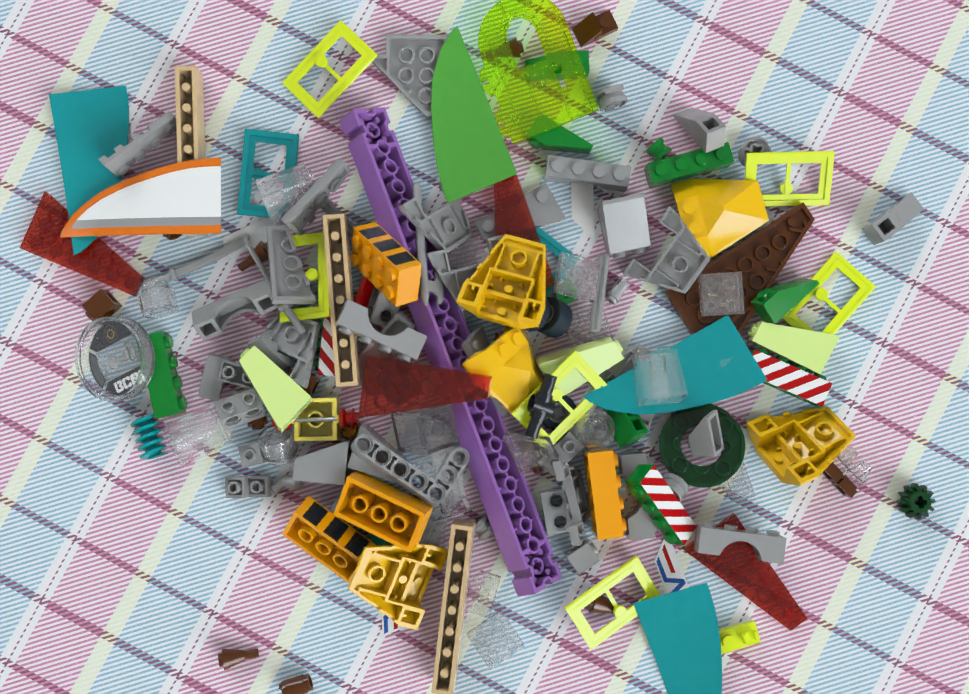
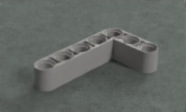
M367 434L359 435L351 444L352 452L430 505L439 504L446 499L469 461V453L466 449L461 447L453 449L447 453L431 478ZM358 440H364L367 443L366 451L358 448ZM377 452L385 455L384 463H379L376 460ZM454 453H458L461 456L460 464L454 461ZM396 464L401 465L403 468L401 476L396 475L394 472ZM444 470L450 474V480L448 482L444 481L442 478V472ZM414 476L421 480L419 488L414 487L412 484ZM433 488L439 493L437 500H433L430 496Z

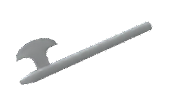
M414 184L412 186L413 198L416 197L422 207L421 185ZM415 226L418 261L422 264L420 295L424 306H427L429 292H432L439 305L443 302L444 298L443 282L436 271L434 281L428 280L425 236Z

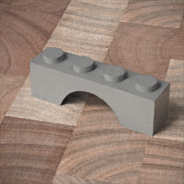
M548 155L544 181L563 184L568 182L590 183L598 185L605 190L625 192L629 186L631 166Z
M266 279L192 311L193 327L202 340L205 341L223 333L228 322L239 314L253 311L263 315L279 308L280 304H272L271 287Z
M349 299L345 301L335 323V326L339 327L338 331L349 336L351 333L359 336V341L369 345L371 342L379 345V350L388 354L392 351L398 354L399 359L410 363V360L415 361L418 359L427 338L426 335L409 327L403 329L397 335H383L372 327L368 317V308Z
M645 452L618 454L620 475L629 478L639 464L651 465L650 457L646 456ZM638 501L635 509L625 516L627 538L629 540L655 538V532L658 531V528L653 524L652 519L642 509Z
M703 522V525L696 524L693 549L698 553L720 556L723 549L730 543L744 541L751 545L756 558L759 560L784 564L787 538L779 535V531L766 530V533L758 532L759 529L752 527L738 530L737 526L724 524V528L716 527V523Z

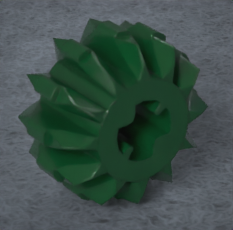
M912 483L911 486H903L904 492H897L901 499L896 500V502L902 504L899 510L905 512L906 517H914V519L919 520L922 516L929 517L928 510H935L931 506V503L937 502L931 498L934 493L927 490L925 485L919 486L917 483Z

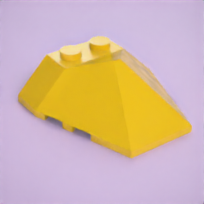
M687 179L670 184L680 218L710 258H713L769 221L758 180Z
M505 234L489 252L486 260L477 266L474 274L465 280L456 303L481 319L515 329L539 327L546 306V244Z
M506 326L503 329V335L486 349L475 352L462 365L472 381L489 392L488 395L503 404L502 407L511 414L542 383L543 379L525 329L519 330Z
M829 407L802 410L801 413L795 414L783 412L782 415L773 417L770 414L763 415L746 424L756 454L782 483L798 486L818 478L856 437Z
M419 544L409 553L395 545L364 547L348 589L374 606L382 614L388 616L399 626L418 630L425 613V609L420 605L421 599L434 568L438 570L443 569L448 557V549L433 544Z

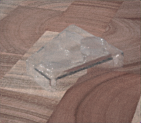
M509 432L502 436L520 472L555 460L559 456L550 437L538 436V439H535L525 434Z
M744 460L738 471L730 479L718 485L736 503L756 496Z
M481 570L468 584L465 611L489 619L501 576Z

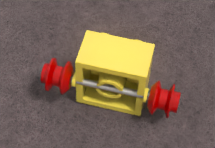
M312 398V402L286 430L288 431L292 424H294V441L340 440L341 427L345 430L347 425H351L352 429H355V425H359V413L355 412L354 408H352L351 412H346L345 408L340 412V398Z

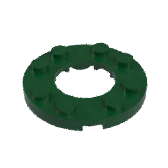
M712 404L678 410L673 413L661 430L659 451L663 464L669 473L678 475L689 486L707 488L726 482L738 471L745 455V438L740 425L726 410ZM712 410H717L725 449L721 452L716 462L708 466L694 465L684 457L681 451L680 443L682 436L687 429L698 425Z

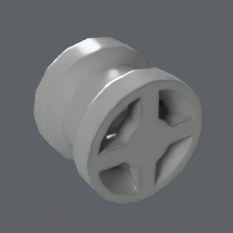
M486 514L481 516L475 523V531L478 533V538L481 541L493 532Z

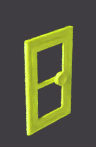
M340 20L282 84L319 119L378 55ZM341 36L362 55L342 77L328 65V59L324 56ZM315 64L319 68H326L338 80L319 102L298 83Z
M835 152L746 153L744 180H756L757 164L787 163L785 182L779 187V191L782 194L762 195L765 206H798L803 202L806 206L829 205ZM791 163H821L818 193L790 194L793 190L790 184Z
M324 232L292 236L296 247L318 244V271L310 268L305 274L310 281L318 279V306L292 310L299 320L331 317ZM280 312V322H290L285 312Z
M834 252L811 278L812 280H817L819 284L781 319L790 327L813 331L796 314L814 294L817 300H823L838 313L822 331V333L835 334L876 286L839 253ZM836 268L859 287V290L842 309H839L827 298L828 292L826 289L820 288Z
M575 350L550 374L557 377L552 392L553 399L559 401L570 414L549 435L542 428L540 429L537 440L547 451L594 405L587 399H584L573 410L562 399V391L555 387L574 368L595 389L607 386L602 378ZM541 384L511 413L526 429L531 418L529 416L530 412L527 411L528 401L532 394H536L540 390Z
M637 555L564 607L591 650L638 616L634 604L626 610L624 606L616 603L609 591L611 587L633 572L646 593V596L639 601L661 596ZM603 593H606L614 607L613 614L616 618L594 633L580 610Z

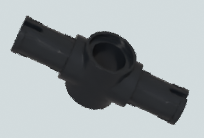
M545 373L540 390L536 394L531 395L527 405V411L530 412L529 416L531 418L525 433L526 436L538 439L543 421L552 416L555 409V400L553 399L552 392L557 380L556 376Z

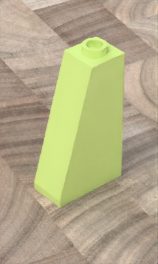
M756 322V324H752L748 331V341L817 374L822 373L840 338L834 334L766 322Z
M608 336L540 356L535 360L543 374H551L575 350L599 375L623 360L624 357L621 352L624 350L618 340L613 341ZM574 368L555 388L560 389L563 394L562 396H565L588 381Z
M254 345L251 349L247 348L243 351L239 362L278 430L283 432L312 402V397Z

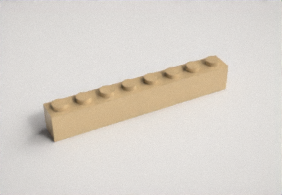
M176 66L177 163L204 159L206 154L203 74L196 66ZM183 234L187 237L208 236V234Z
M344 213L322 215L336 387L361 386L357 336L352 333L350 336L338 331L339 327L335 326L345 301L349 299L354 302L347 217Z
M455 518L451 524L431 693L453 694L456 687L476 521Z

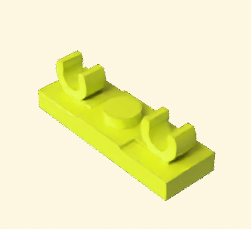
M753 620L719 630L721 654L761 642L755 621Z

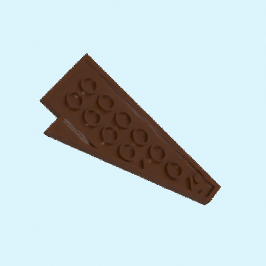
M804 202L707 264L686 294L671 289L664 292L692 335L727 315L739 334L741 333L755 311L751 301L756 298L760 291L771 287L815 220Z

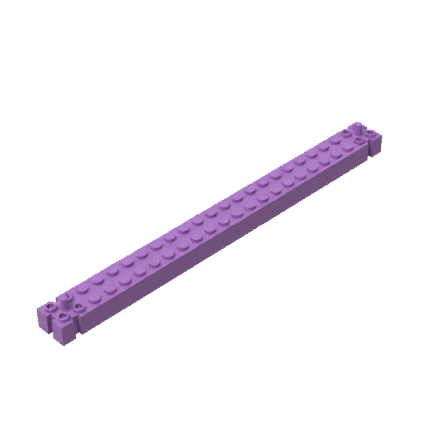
M385 107L372 108L368 112L366 108L352 109L339 122L344 135L351 140L348 146L378 225L418 260L415 225L398 208L413 199L412 186L414 183L394 130H389L388 124L391 122ZM425 237L426 253L438 251ZM426 256L428 280L434 281L435 269ZM419 284L418 300L408 303L418 332L427 336L423 345L461 447L469 453L468 466L507 570L514 574L515 578L512 580L516 594L517 596L536 594L546 588L547 584H552L562 578L557 561L552 562L550 556L553 553L502 416L488 395L487 390L481 385H476L462 365L468 357L461 345L470 335L464 315L444 284L443 302L438 305L435 295L429 292L428 305L424 306Z

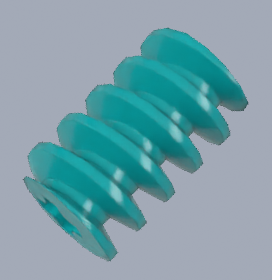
M154 414L140 417L130 424L131 427H138L133 431V435H140L135 442L143 443L137 448L138 451H145L140 456V459L150 460L168 454L161 452L166 445L159 444L164 437L156 435L162 430L154 428L159 423V421L152 420L155 417Z

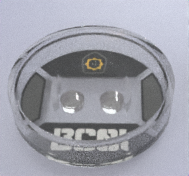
M101 317L92 321L84 328L76 344L75 366L77 374L85 389L100 400L119 401L136 397L149 384L155 367L154 347L148 333L138 322L128 317Z

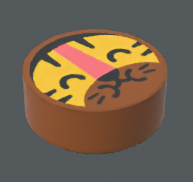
M360 422L359 425H355V429H352L351 425H347L345 430L342 429L343 438L354 440L361 426Z

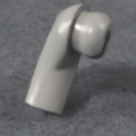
M286 474L271 485V488L276 494L285 487L298 491L302 489L303 482L293 480V475Z

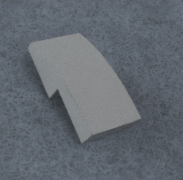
M261 335L248 341L247 346L250 349L255 345L282 371L292 367L293 360L283 353L277 352L278 344L268 337Z
M212 353L208 354L198 397L219 401L224 382L217 380L222 360L230 361V358Z
M271 475L225 477L226 498L272 496Z

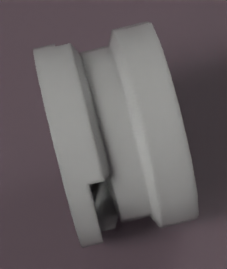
M622 84L609 86L596 93L595 96L600 102L599 108L601 112H603V109L605 112L614 110L615 107H621L628 102L627 96L622 92L624 89Z
M762 137L749 138L738 151L740 163L745 167V162L742 161H746V153L771 152L768 141Z
M665 473L663 475L664 480L681 503L682 498L689 491L687 483L678 475Z

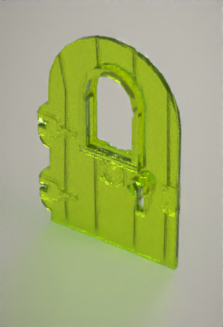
M501 0L488 11L481 23L478 35L479 51L484 67L480 70L479 79L481 83L489 81V83L482 86L483 90L490 96H496L500 109L495 113V120L497 125L504 122V125L499 127L503 137L511 138L512 143L516 144L599 111L567 22L560 9L550 0ZM517 18L525 19L533 24L546 59L518 70L507 40V30L510 22ZM558 69L562 70L561 74L566 85L565 88H561L557 74L554 73Z

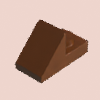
M610 9L597 16L592 12L572 28L581 48L618 30L617 23Z

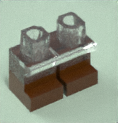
M847 446L822 473L843 496L852 498L857 493L856 490L869 480L866 476L872 470V467L864 460H861L856 466L854 465L852 460L858 455V452L851 446Z

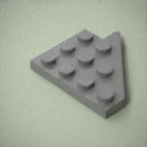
M386 34V54H377L378 56L372 63L426 118H432L431 92L433 74L440 50L448 35Z

